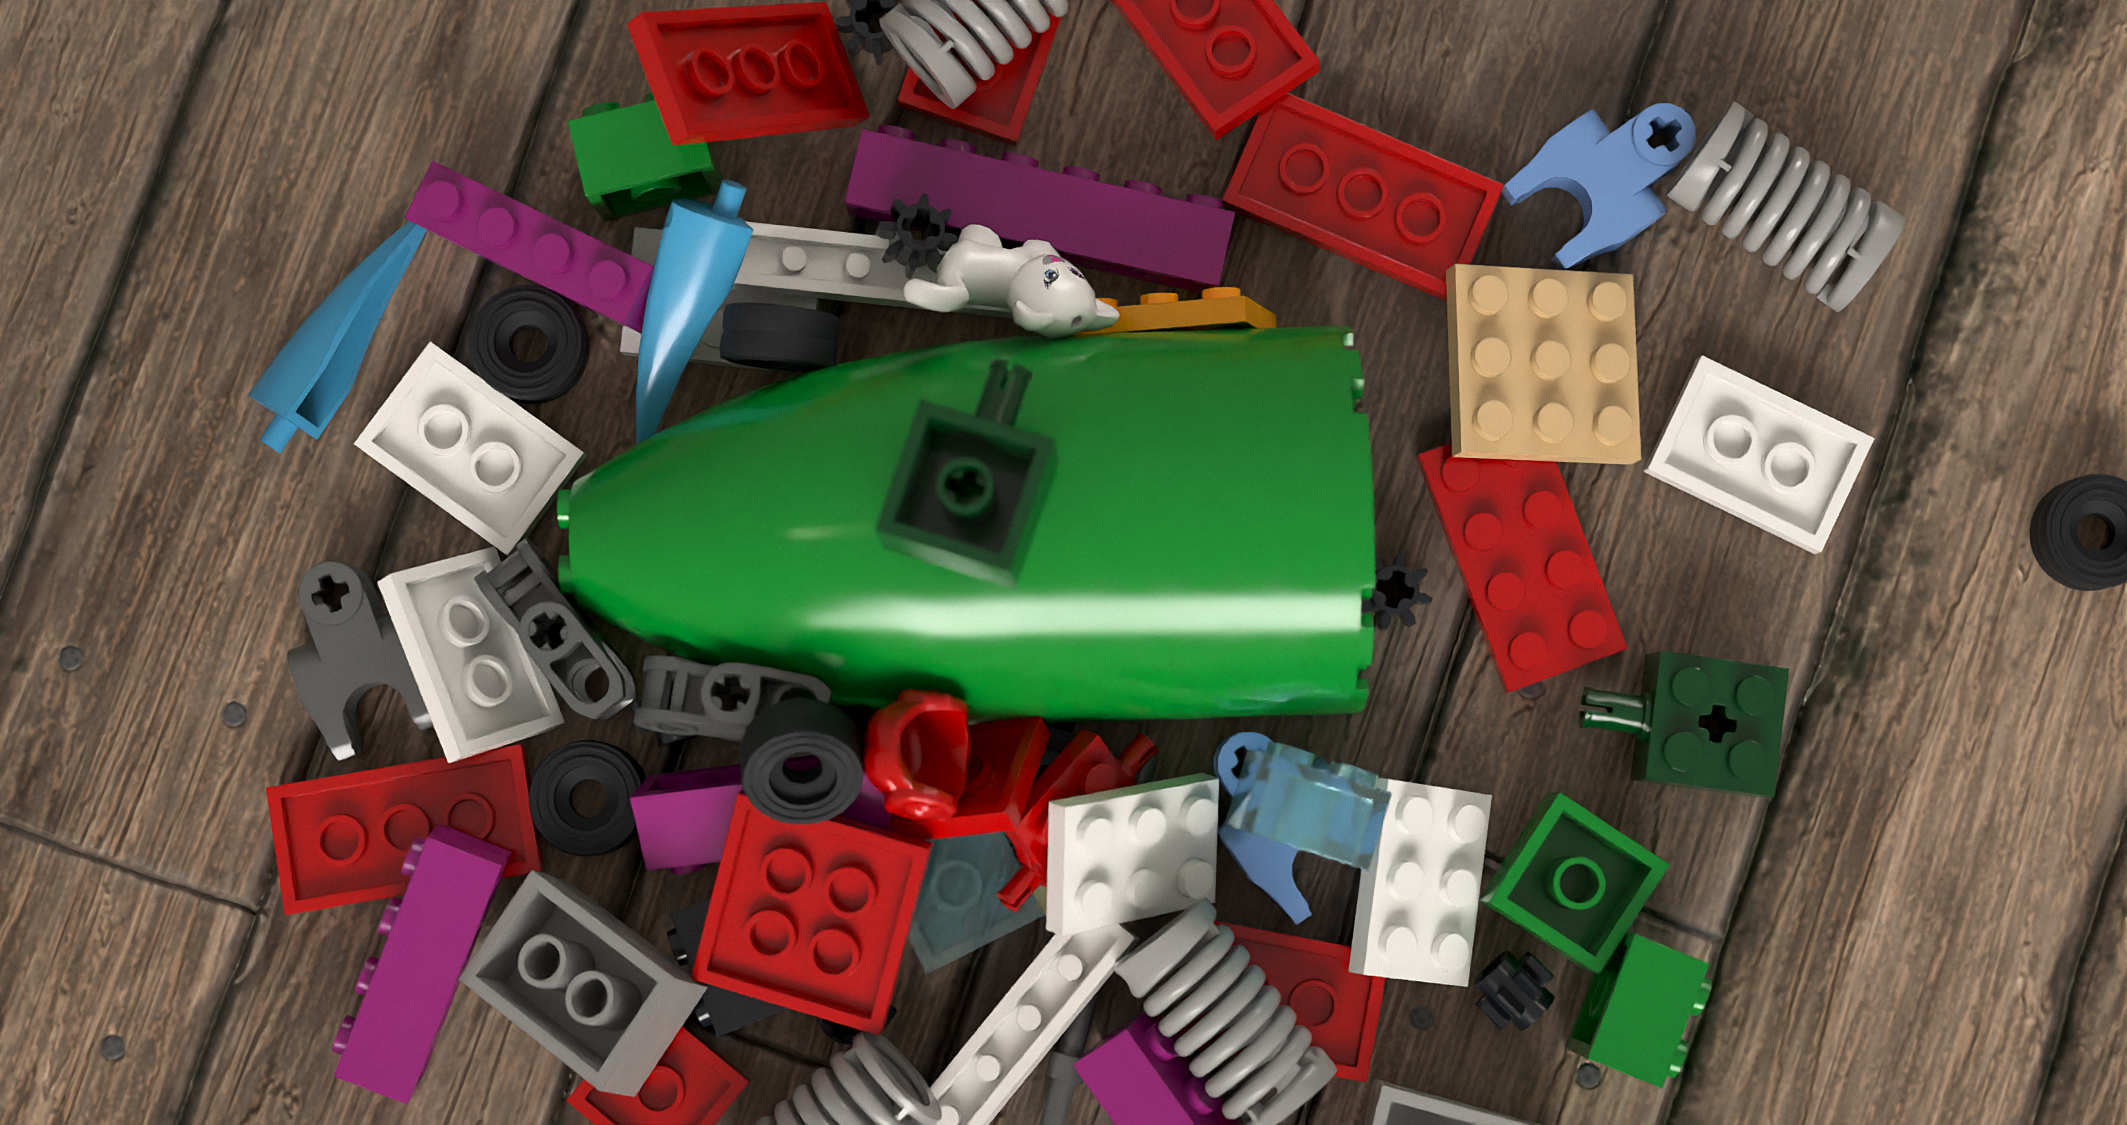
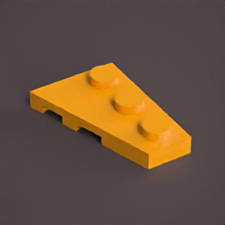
M1216 287L1202 290V299L1179 301V295L1175 293H1150L1140 296L1141 305L1118 307L1116 299L1096 298L1118 311L1120 314L1118 321L1111 327L1102 330L1082 331L1076 334L1277 328V316L1250 298L1241 296L1239 288Z

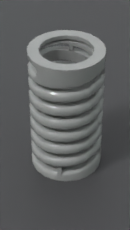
M902 0V3L897 4L892 10L881 17L879 22L892 45L913 72L944 104L955 109L976 91L977 85L960 61L949 50L951 47L973 74L979 79L989 80L995 73V66L986 52L997 63L1008 64L1014 56L1009 42L1017 48H1026L1032 41V35L1028 27L1038 33L1045 32L1050 27L1048 13L1055 17H1062L1068 12V0H977L984 12L973 0ZM952 11L960 17L970 33L956 20ZM930 25H932L940 33H942V35L946 39L944 43L936 35V33L933 31Z
M1732 101L1686 162L1666 196L1688 211H1697L1714 193L1702 212V219L1709 225H1715L1744 191L1722 226L1723 235L1730 239L1739 236L1741 231L1767 201L1742 240V246L1748 252L1758 251L1767 237L1789 212L1776 235L1762 254L1763 262L1769 266L1778 265L1790 247L1811 223L1802 240L1782 267V273L1789 280L1797 279L1820 248L1831 237L1815 267L1805 280L1804 288L1810 294L1819 293L1816 298L1836 312L1843 310L1883 262L1901 234L1907 218L1882 201L1871 203L1870 193L1863 188L1850 190L1851 182L1844 175L1835 174L1830 177L1831 169L1823 161L1815 160L1809 163L1810 154L1801 146H1796L1789 150V138L1782 133H1774L1767 137V123L1760 118H1753L1754 114L1735 101ZM1865 232L1858 249L1855 250L1854 248H1852L1858 241V239L1861 237V235ZM1849 254L1853 258L1837 285L1833 288L1827 282L1846 255Z
M1204 897L1138 945L1113 967V970L1126 981L1134 997L1142 998L1167 975L1185 964L1174 976L1144 1001L1143 1009L1149 1016H1157L1175 1002L1194 991L1159 1022V1030L1164 1036H1173L1186 1025L1212 1009L1197 1024L1175 1041L1174 1050L1179 1056L1187 1057L1207 1041L1230 1027L1221 1037L1190 1062V1071L1196 1077H1203L1228 1057L1250 1044L1228 1065L1206 1081L1205 1091L1211 1097H1219L1252 1071L1270 1061L1264 1068L1244 1081L1225 1100L1222 1105V1113L1231 1120L1240 1116L1244 1121L1242 1125H1276L1315 1095L1335 1075L1338 1069L1322 1048L1310 1046L1312 1035L1305 1026H1294L1297 1018L1292 1008L1287 1005L1278 1006L1281 1001V994L1275 986H1263L1266 978L1260 966H1247L1250 961V954L1242 945L1232 946L1235 938L1231 928L1227 925H1214L1217 916L1216 909L1208 898ZM1275 1087V1094L1261 1104L1258 1100Z
M861 1030L853 1038V1047L848 1052L838 1051L832 1056L831 1066L833 1070L827 1067L818 1068L812 1073L811 1084H800L794 1089L793 1101H780L775 1106L774 1117H762L757 1121L756 1125H935L942 1119V1111L928 1084L900 1050L881 1034L879 1036Z

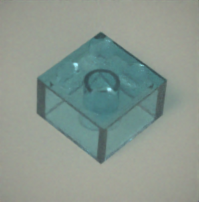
M1268 741L1265 752L1248 749L1225 824L1368 870L1392 796L1391 792L1375 787L1378 774L1332 761L1329 763L1327 772L1313 768L1311 766L1315 754L1278 742Z
M1004 831L924 840L934 844L910 930L909 940L926 974L1044 916V912L1034 892L1023 903L1017 913L1004 906L1000 902L1001 899L996 896V893L1003 888L1020 868L1019 861Z

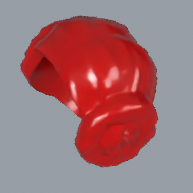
M905 689L897 696L896 702L875 712L865 729V747L862 751L867 780L884 794L883 804L886 811L914 820L937 821L950 819L957 812L958 800L964 793L967 784V766L971 752V736L967 723L969 705L967 702L937 690Z

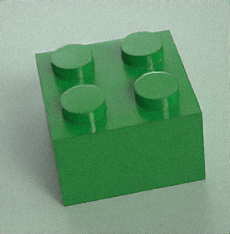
M652 92L645 95L646 102L623 108L620 107L618 102L599 103L585 108L582 111L583 117L568 121L585 196L603 221L670 206L672 200H695L716 195L723 178L714 141L672 146Z
M1546 793L1480 895L1479 901L1584 971L1600 975L1670 864L1562 793Z
M1627 932L1600 975L1593 973L1565 1049L1663 1088L1667 1076L1675 1078L1685 1060L1688 1042L1681 1038L1690 1014L1698 1016L1708 999L1711 980L1705 978L1709 963L1637 934Z

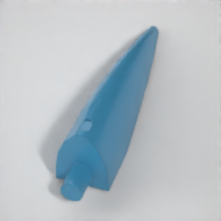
M722 180L714 204L686 199H677L671 202L654 264L640 339L636 384V445L655 434L683 370L707 326L735 283L753 233V229L738 216L747 188L735 181Z
M408 221L388 237L332 290L277 353L247 395L276 414L259 438L262 443L281 454L297 429L318 440L351 391L366 350L388 303L427 230Z

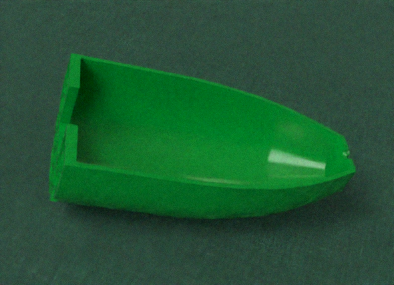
M1340 325L1074 334L1056 339H1050L1043 335L1013 336L932 345L840 363L830 367L812 369L718 403L648 437L574 481L572 490H559L557 498L560 529H569V554L560 555L558 574L560 590L562 594H570L573 599H576L580 609L666 652L704 665L719 666L723 663H741L813 676L832 691V705L854 710L876 712L896 702L897 696L903 690L915 689L921 691L937 690L964 700L969 705L967 722L976 723L1041 716L1044 723L1050 725L1356 714L1364 709L1369 690L1368 679H1357V673L1360 670H1366L1367 665H1372L1373 617L1371 613H1361V600L1371 599L1372 588H1375V529L1368 414L1354 412L1353 409L1356 406V399H1362L1364 379L1359 350H1345L1344 346L1353 345L1354 333L1350 326ZM994 359L1008 361L1007 370H1010V372H1012L1014 363L1029 369L1034 374L1031 383L1028 385L1014 428L1054 439L1059 460L1016 589L884 549L875 531L920 399L975 415L990 372L991 361ZM971 485L967 494L955 493L958 504L963 506L968 505L971 499L980 500L982 497L978 485ZM795 688L788 691L798 696L817 700L813 693L803 688Z

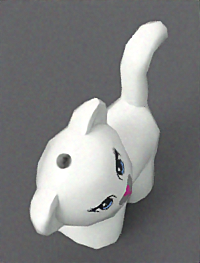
M974 224L962 229L957 243L950 247L937 266V284L915 278L909 280L904 287V296L907 301L923 308L940 312L964 308L966 304L1010 308L1013 312L1014 323L1027 331H1034L1050 339L1068 337L1082 331L1102 330L1114 325L1120 316L1115 308L1095 298L1092 287L1080 270L1067 260L1061 258L1049 242L1027 240L1022 247L1005 249L1002 248L1001 241L996 233L987 227Z

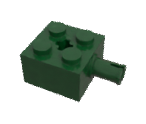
M994 359L991 361L990 372L975 415L920 399L875 531L884 549L1016 589L1059 460L1054 439L1014 428L1028 385L1031 383L1034 374L1029 369L1014 363L1012 372H1010V370H1007L1008 361ZM971 485H978L982 496L981 499H971L968 505H959L955 493L967 494Z
M1668 651L1653 652L1645 655L1640 695L1584 687L1580 705L1605 708L1606 712L1579 711V727L1635 734L1631 781L1755 798L1774 797L1789 668ZM1711 714L1713 720L1719 721L1720 728L1719 733L1709 736L1708 730L1699 728L1698 720L1700 716Z

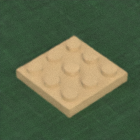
M1454 264L1446 270L1452 457L1631 465L1641 460L1633 274Z

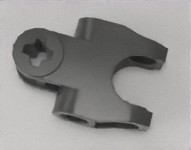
M526 537L516 545L518 548L516 552L490 572L483 570L474 577V580L494 609L514 628L525 651L568 705L581 715L593 719L600 717L611 720L638 699L636 677L594 620L578 607L570 594L561 593L558 573L540 550ZM561 622L566 624L560 632L565 642L562 645H557L551 642V639L558 635L553 630V626ZM602 667L609 678V689L607 694L596 702L587 693L586 683L589 675L594 670Z
M334 561L318 563L310 568L301 579L298 596L314 641L289 650L287 652V660L302 705L317 724L338 761H347L363 755V742L357 726L356 709L364 693L379 684L390 685L401 694L413 721L417 723L420 730L434 728L389 613L384 614L374 583L369 575L358 567ZM333 581L349 586L350 593L341 597L343 608L326 603V596L334 592Z
M651 655L646 656L644 659L642 671L647 674L641 708L635 710L633 723L639 727L676 735L697 734L722 738L727 743L741 746L742 738L748 725L764 709L786 700L808 699L788 691L795 688H803L813 693L817 700L830 704L832 691L813 676L741 663H723L719 666H711L683 658ZM672 681H675L670 710H667L671 693ZM738 699H746L747 703L738 702ZM737 705L736 711H726V709H734ZM806 752L798 753V754H810V755H811V753H806Z

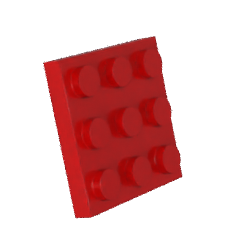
M743 788L737 794L691 979L880 1036L887 1021L934 843L840 815L813 824L783 823L769 818L757 810L748 799Z

